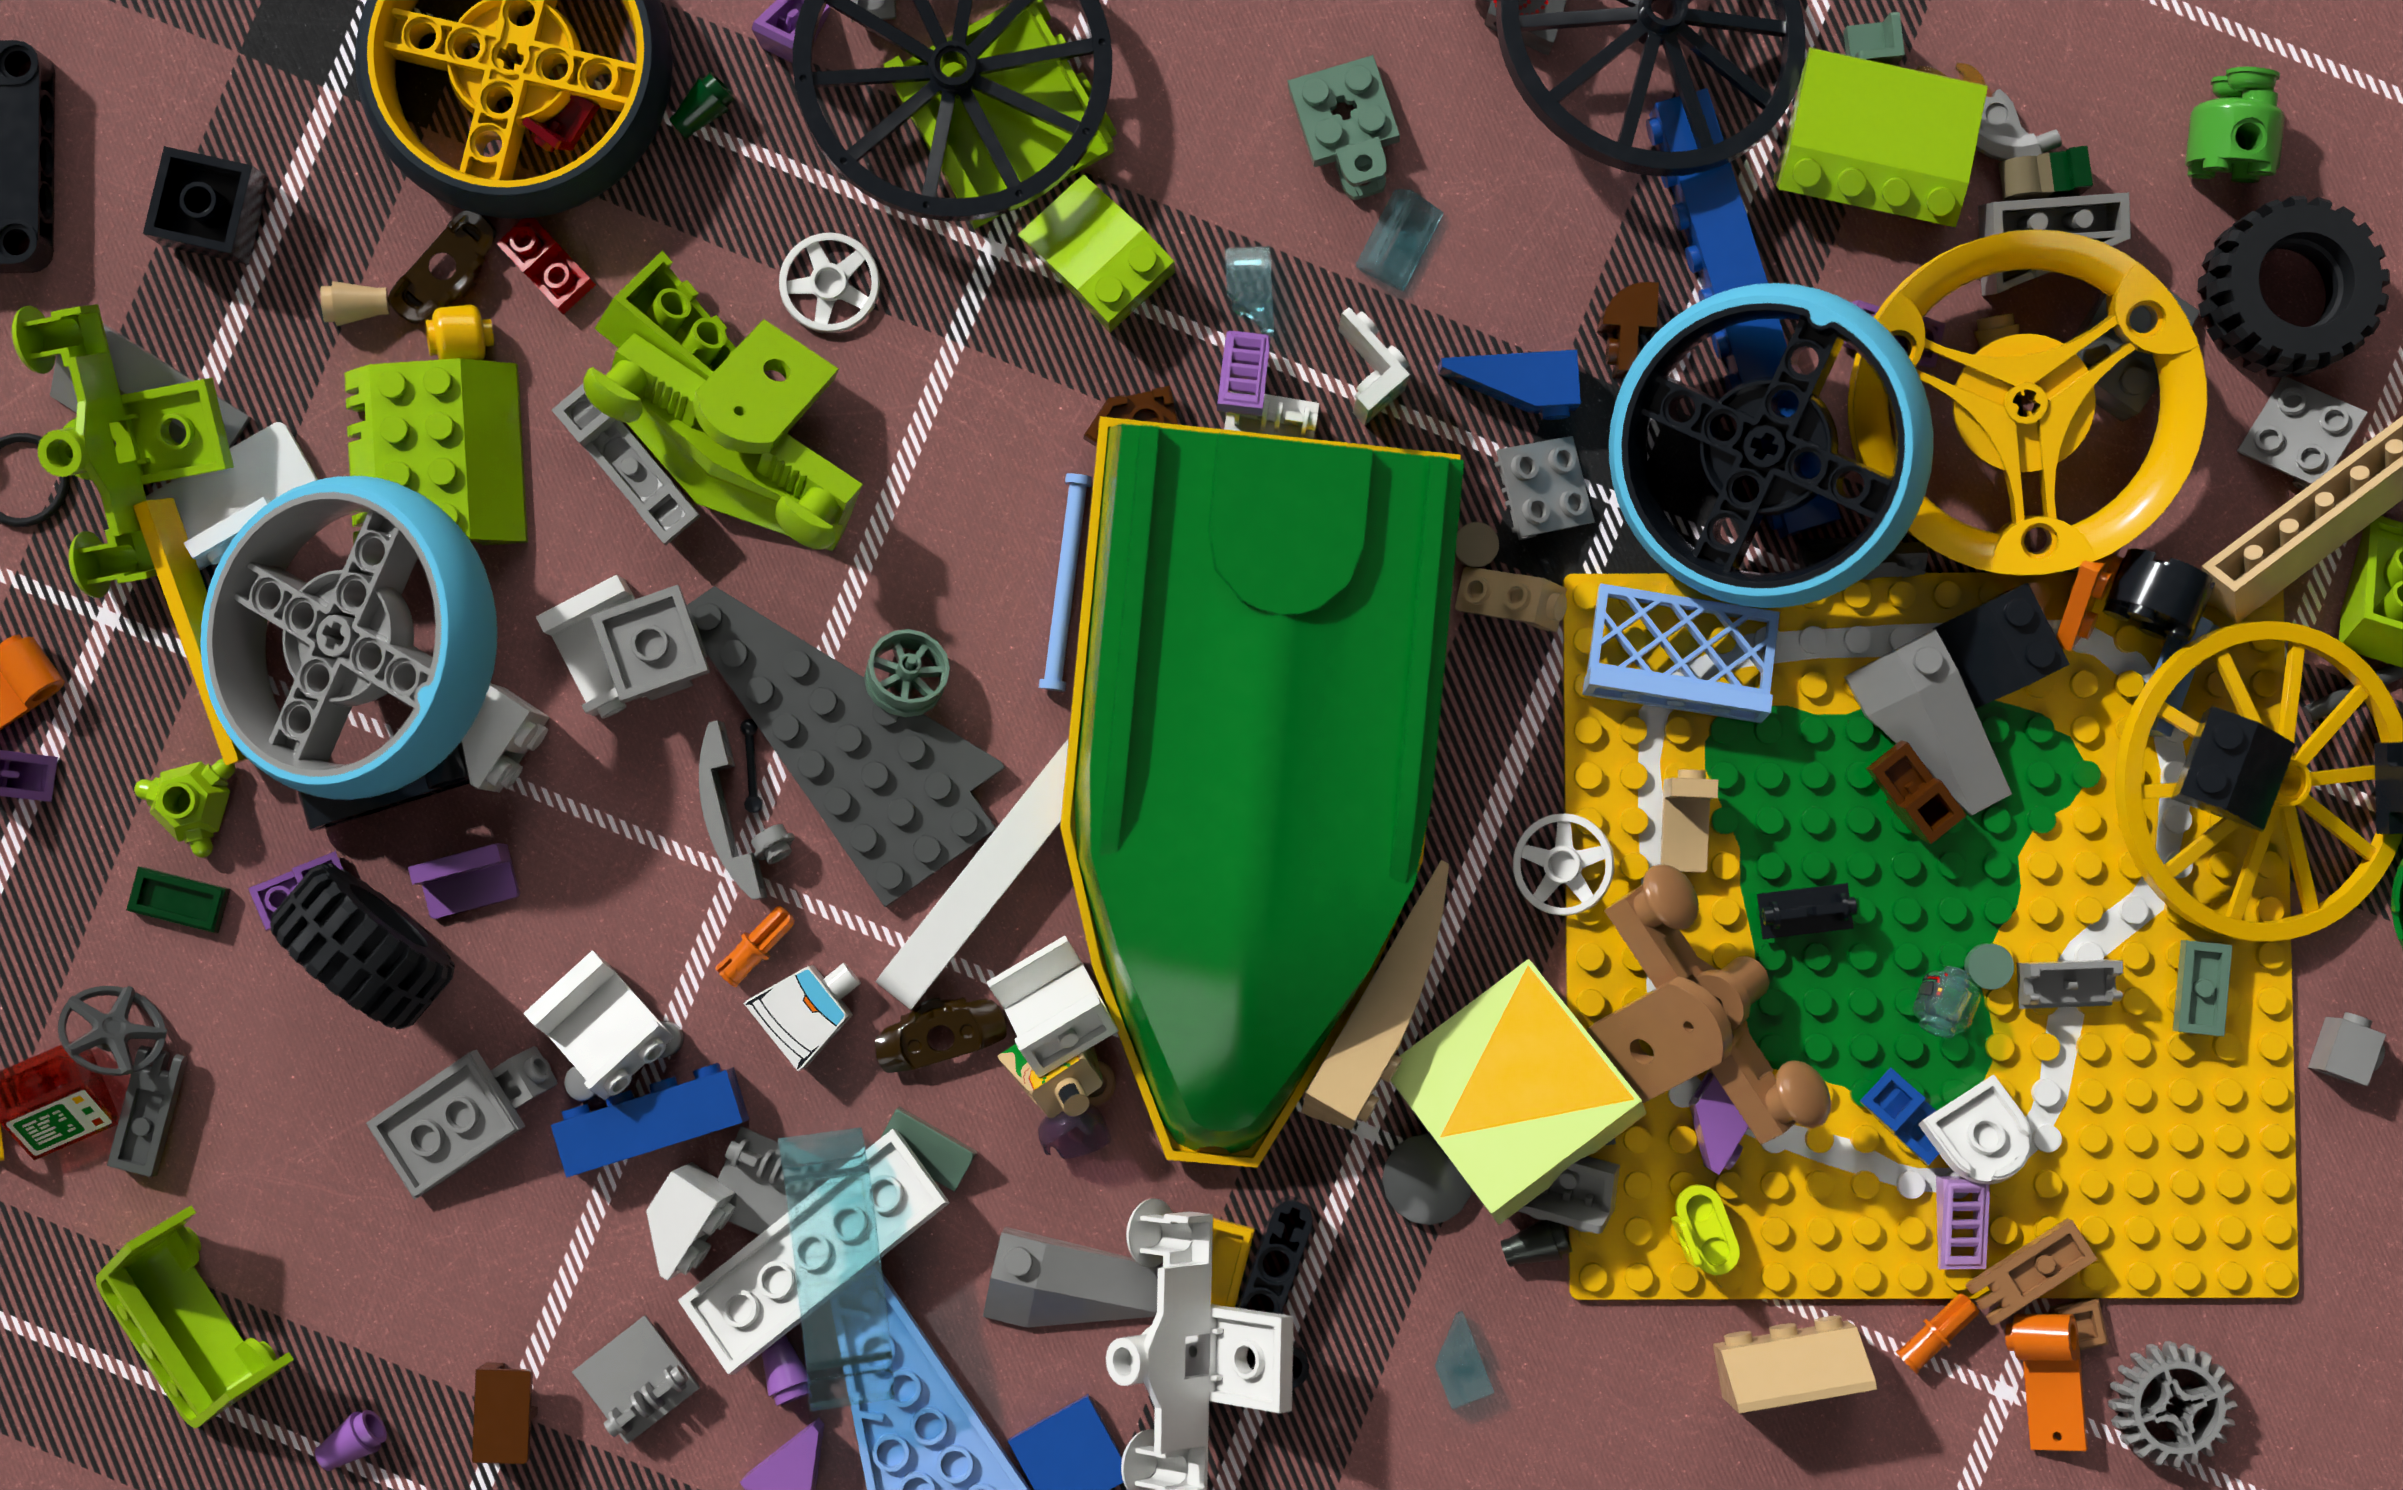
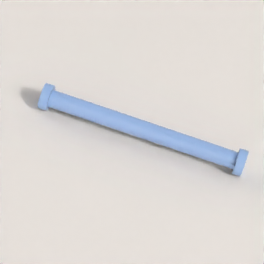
M1067 473L1065 478V484L1069 485L1045 676L1044 679L1039 680L1040 689L1062 692L1066 690V682L1062 681L1086 491L1087 487H1092L1093 477L1088 475Z

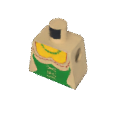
M1014 1044L998 1055L999 1060L1020 1088L1048 1118H1055L1063 1112L1072 1117L1083 1114L1089 1107L1088 1095L1099 1089L1104 1082L1094 1046L1040 1078L1037 1077L1017 1044Z

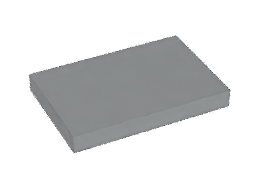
M477 1049L469 1052L366 1123L414 1200L423 1196L525 1127L522 1119Z

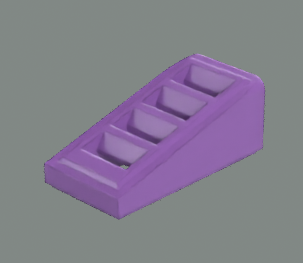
M1228 331L1226 333L1217 411L1262 416L1271 340L1268 335L1240 331ZM1228 391L1252 393V394H1255V395L1232 393V392H1228Z

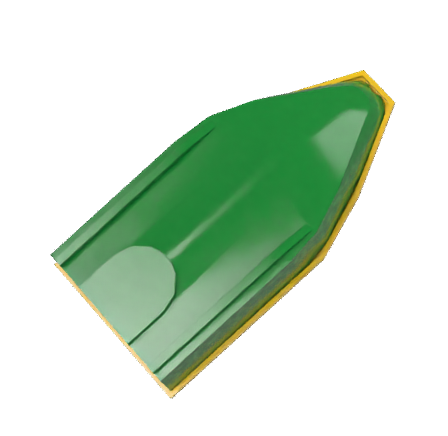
M1100 416L1060 830L1091 965L1110 1015L1119 1030L1117 1032L1167 1160L1258 1168L1368 987L1401 910L1416 883L1417 874L1423 862L1426 827L1433 795L1464 460H1460L1461 455L1111 417Z

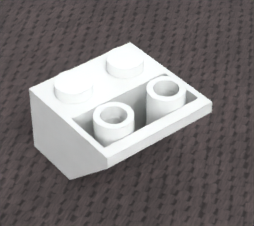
M490 683L483 705L474 723L462 739L470 784L477 789L500 792L503 787L506 789L510 788L523 769V766L519 763L528 749L534 751L545 738L548 728L544 725L550 717L505 687Z
M693 1162L671 1171L646 1210L659 1274L667 1281L680 1273L686 1275L692 1267L696 1269L701 1264L711 1248V1245L706 1242L709 1235L711 1236L717 1228L721 1230L736 1208L729 1203L736 1192L718 1182L716 1177Z

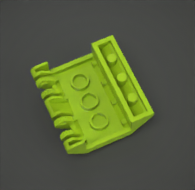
M456 358L369 364L344 373L345 392L357 394L346 398V409L353 410L354 412H365V421L347 426V436L359 438V440L348 443L350 476H368L385 479L423 495L450 516L470 541H475L481 545L528 543L518 364ZM368 512L353 515L352 526L362 527ZM360 530L353 532V546Z

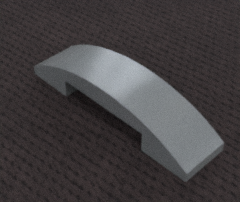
M583 384L552 409L553 413L594 458L665 545L670 543L700 517L699 513L625 424L605 415L588 400Z
M718 720L708 723L703 738L699 762L700 801L708 834L722 864L737 885L752 900L768 898L759 860L755 859L754 853L740 856L738 854L718 773L720 770L735 767L725 723Z

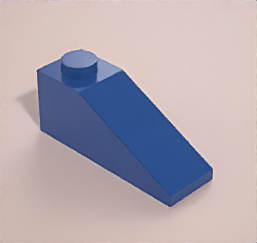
M1577 350L1441 358L1438 364V375L1530 414L1542 413V417L1545 420L1570 417L1569 411H1576L1581 404Z

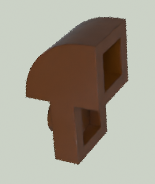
M1640 282L1622 289L1612 298L1599 319L1597 333L1614 334V338L1607 339L1605 356L1606 365H1613L1612 378L1625 379L1632 363L1637 358L1638 335L1650 336L1657 328L1659 282Z
M1901 740L1866 768L1888 798L1886 803L1914 834L1927 843L1932 844L1967 816L1943 782L1932 776L1906 741Z

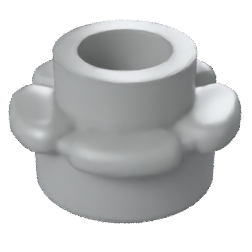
M777 824L761 831L751 840V844L755 849V859L766 860L768 864H774L786 858L792 852L790 845L795 839L794 834L787 833L783 824Z

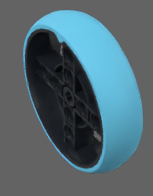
M1784 283L1753 284L1715 294L1692 305L1663 326L1644 346L1632 363L1615 402L1609 434V465L1616 498L1628 526L1646 552L1665 571L1696 591L1720 601L1757 608H1783L1824 599L1848 588L1878 567L1896 548L1918 514L1927 490L1933 458V425L1925 389L1915 366L1894 336L1870 314L1837 295L1812 287ZM1759 319L1798 321L1773 377H1762L1743 382L1729 390L1720 399L1669 377L1678 363L1692 349L1711 335L1727 327ZM1844 342L1853 347L1867 361L1880 380L1888 397L1896 432V453L1892 477L1838 453L1836 426L1830 411L1819 398V395ZM1806 348L1814 349L1819 359L1818 366L1810 374L1803 373L1798 367V357ZM1786 391L1795 393L1799 402L1797 411L1790 417H1785L1778 408L1779 398ZM1685 396L1691 398L1695 404V413L1687 422L1682 421L1676 411L1678 402ZM1725 415L1733 417L1737 425L1736 434L1728 441L1720 437L1717 429L1718 422ZM1651 419L1700 440L1701 461L1705 474L1712 487L1719 494L1696 547L1692 546L1672 525L1655 494L1647 459V439ZM1773 435L1775 439L1772 444L1778 445L1777 453L1767 454L1763 457L1762 453L1765 449L1759 448V442L1761 439H1770ZM1809 452L1815 453L1821 460V470L1812 479L1806 477L1800 467L1802 458ZM1851 471L1860 474L1864 481L1863 491L1856 498L1848 496L1842 486L1844 477ZM1747 476H1752L1759 484V493L1751 502L1746 501L1741 496L1739 490L1741 481ZM1818 494L1872 518L1867 527L1855 540L1841 551L1812 566L1780 573H1758L1739 570L1763 516L1780 515L1794 511L1809 503ZM1727 518L1735 520L1740 529L1739 537L1732 544L1726 542L1720 533L1721 524Z

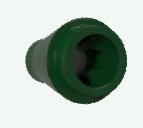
M710 72L704 78L698 77L677 111L669 118V121L688 139L693 133L730 111L729 105L736 97L716 75Z

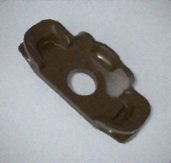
M467 210L460 212L449 222L446 229L405 275L401 276L390 291L388 303L399 316L412 324H418L423 319L432 315L437 308L445 307L461 296L464 298L468 296L477 285L475 280L486 261L484 257L490 250L493 240L497 235L495 227L483 215ZM440 253L449 254L456 263L455 273L445 280L435 278L429 269L431 259Z
M965 997L955 1000L932 998L922 1002L921 1006L912 1012L902 1015L900 1022L883 1029L875 1040L876 1058L885 1072L894 1073L914 1070L982 1050L1006 1038L1005 1019L999 1006L989 999L967 1002ZM938 1025L950 1028L954 1034L953 1045L944 1051L933 1049L927 1040L929 1031Z

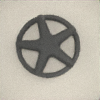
M97 986L83 990L69 998L61 1011L58 1021L59 1039L67 1054L80 1066L92 1072L110 1076L128 1075L148 1067L161 1053L167 1034L163 1018L157 1008L144 996L135 992L131 986L124 988L118 986ZM97 996H118L109 1013H102L83 1002ZM132 1002L142 1007L148 1013L155 1027L133 1024L128 1021ZM75 1011L92 1025V1030L70 1043L67 1037L66 1024L70 1013ZM130 1039H155L156 1042L152 1052L143 1061L133 1065L127 1044ZM97 1046L104 1051L113 1053L118 1069L94 1065L79 1054Z

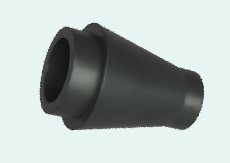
M1539 1220L1512 1237L1501 1240L1503 1253L1509 1267L1517 1264L1563 1260L1562 1255L1572 1252L1564 1224L1550 1220Z

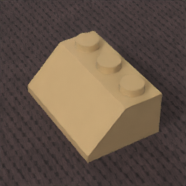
M1842 1316L1817 1318L1814 1320L1815 1326L1797 1329V1324L1795 1323L1779 1324L1769 1327L1770 1334L1752 1337L1751 1331L1733 1332L1724 1335L1725 1342L1713 1344L1722 1398L1738 1413L1877 1390V1385L1857 1327L1848 1321H1842Z

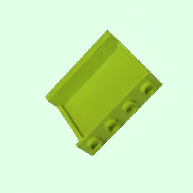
M1035 0L978 59L1067 42L1061 33L1055 37L1053 36L1046 23L1051 20L1050 13L1043 0ZM1009 4L969 25L966 45L969 46ZM951 35L950 37L946 38L947 41H952V36H953V35ZM898 55L883 65L886 68L927 64L915 57L902 62ZM1072 58L981 75L1080 122L1087 108L1092 90L1083 72L1077 75L1074 73L1068 62ZM953 62L945 65L941 71L946 76L955 78L961 76L966 69L961 64ZM930 81L892 83L904 103ZM974 89L972 90L1020 182L1030 178L1044 168L1061 152L1072 137V135ZM938 94L911 117L930 151L941 94ZM960 98L955 99L941 169L956 198H970L1007 189ZM1106 112L1097 135L1086 154L1063 180L1114 152L1112 137L1116 136L1117 132ZM1000 215L969 221L975 230Z

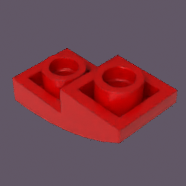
M534 218L522 219L496 243L563 315L596 286L591 278Z

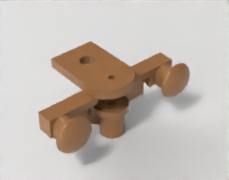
M1664 864L1652 866L1645 873L1643 885L1626 894L1604 911L1656 989L1598 1020L1587 1028L1586 1031L1643 1103L1710 1069L1760 1144H1764L1784 1134L1796 1122L1808 1128L1821 1126L1827 1120L1831 1109L1830 1093L1821 1075L1804 1062L1789 1061L1779 1068L1775 1078L1772 1074L1773 1068L1749 1034L1746 1019L1750 1013V1006L1761 998L1769 988V977L1765 968L1751 957L1740 956L1732 960L1721 970H1717L1697 957L1680 931L1690 927L1697 918L1699 904L1696 891L1690 880L1678 869ZM1639 1039L1646 1041L1651 1046L1654 1056H1650L1643 1051Z

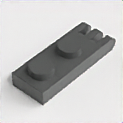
M141 1045L137 1051L134 1065L143 1061L152 1052V1048ZM162 1050L152 1066L131 1074L107 1166L149 1177L157 1176L186 1069L187 1056L176 1054L172 1060L170 1071H168L167 1066L170 1053Z

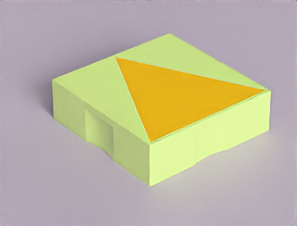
M1530 959L1526 960L1398 1056L1402 1058V1061L1390 1081L1423 1126L1440 1145L1498 1225L1552 1186L1554 1181L1569 1166L1588 1155L1594 1154L1647 1114L1640 1097Z

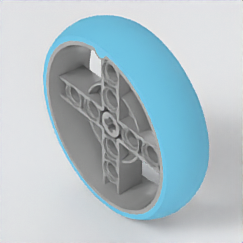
M339 476L316 480L289 490L261 508L241 528L225 550L208 589L201 624V659L205 684L217 717L236 747L253 765L285 786L306 794L334 800L367 798L395 791L421 778L447 758L462 741L483 705L492 679L497 651V618L493 593L486 570L469 538L450 516L423 495L398 483L368 476ZM356 512H368L344 569L320 574L308 583L286 571L294 556L318 531L343 516ZM418 556L426 572L434 602L436 629L433 657L413 646L414 627L412 616L402 596ZM268 621L283 629L284 657L288 669L295 680L281 713L274 699L267 671L266 631ZM390 693L414 708L398 732L368 757L351 764H332L328 762L352 706L375 701Z

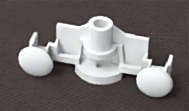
M1157 1198L1145 1200L1135 1208L1129 1218L1126 1230L1129 1252L1138 1264L1152 1268L1163 1262V1267L1158 1268L1157 1314L1152 1325L1142 1335L1115 1339L1109 1345L1106 1353V1366L1113 1381L1122 1386L1144 1383L1155 1407L1154 1430H1143L1129 1441L1122 1457L1121 1474L1127 1490H1207L1209 1401L1275 1413L1292 1411L1294 1316L1211 1304L1213 1214L1197 1212L1172 1213L1168 1204ZM1249 1348H1251L1255 1355V1367L1253 1370L1247 1362V1351Z

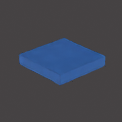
M1089 1394L1008 1439L1010 1447L1034 1490H1111L1123 1483L1121 1474L1123 1456Z

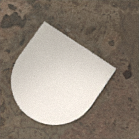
M1994 1074L1918 1124L1947 1165L1959 1176L1971 1182L1979 1184L2003 1182L2016 1174L2027 1162L2030 1149L2029 1135L2031 1134L2029 1123Z

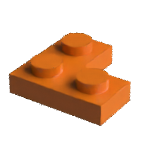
M2120 549L2094 562L2084 560L2081 564L2056 635L2061 648L2072 651L2081 637L2088 640L2098 619V614L2092 612L2096 598L2102 600L2110 582L2113 583L2124 559L2118 556Z

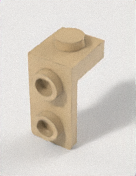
M1465 567L1461 577L1455 608L1464 613L1521 621L1541 630L1557 632L1559 622L1563 619L1567 609V599L1565 596L1567 588L1541 577Z
M1680 769L1678 770V778H1668L1663 783L1660 864L1672 866L1681 872L1707 871L1710 800L1718 798V780L1706 779L1705 770Z

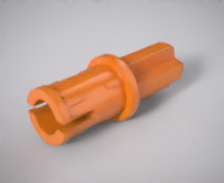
M775 907L750 934L744 932L741 935L742 941L715 967L719 975L730 985L737 987L763 959L768 960L771 957L768 951L793 927L795 922L793 916L783 907Z
M1963 1293L1958 1294L1930 1321L1925 1318L1923 1322L1926 1325L1895 1352L1916 1374L1919 1373V1370L1944 1346L1948 1348L1952 1346L1950 1341L1979 1314L1978 1307Z

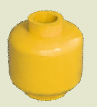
M474 305L440 307L433 312L432 320H425L429 355H437L438 360L456 358L483 360L485 357V346H494L491 319H482L479 309Z

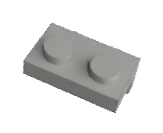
M1586 1156L1569 1166L1554 1181L1552 1186L1518 1210V1212L1529 1214L1535 1219L1550 1220L1568 1225L1581 1232L1601 1234L1615 1210L1620 1165Z

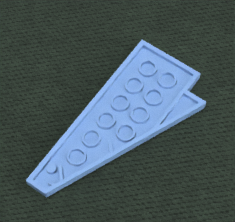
M876 1262L830 1298L867 1490H1031Z

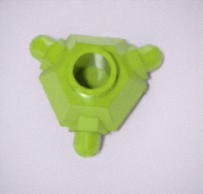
M223 758L219 759L212 766L209 763L205 765L202 761L163 771L160 773L159 778L155 777L152 781L142 779L136 783L134 792L138 798L146 800L147 805L151 806L149 813L178 842L185 841V844L189 843L195 856L205 858L213 851L210 837H213V833L218 832L230 794V790L226 787L229 783L226 780L235 773L236 766L235 763L225 765Z

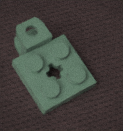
M1371 55L1288 80V90L1314 168L1335 162L1342 188L1352 200L1383 192L1386 186L1387 163L1382 147L1400 142V134L1374 56ZM1346 102L1347 105L1354 106L1355 109L1351 111L1350 119L1343 120L1340 114L1332 115L1331 111L1337 108L1338 103ZM1370 182L1368 185H1365V186H1362V185H1361V184Z

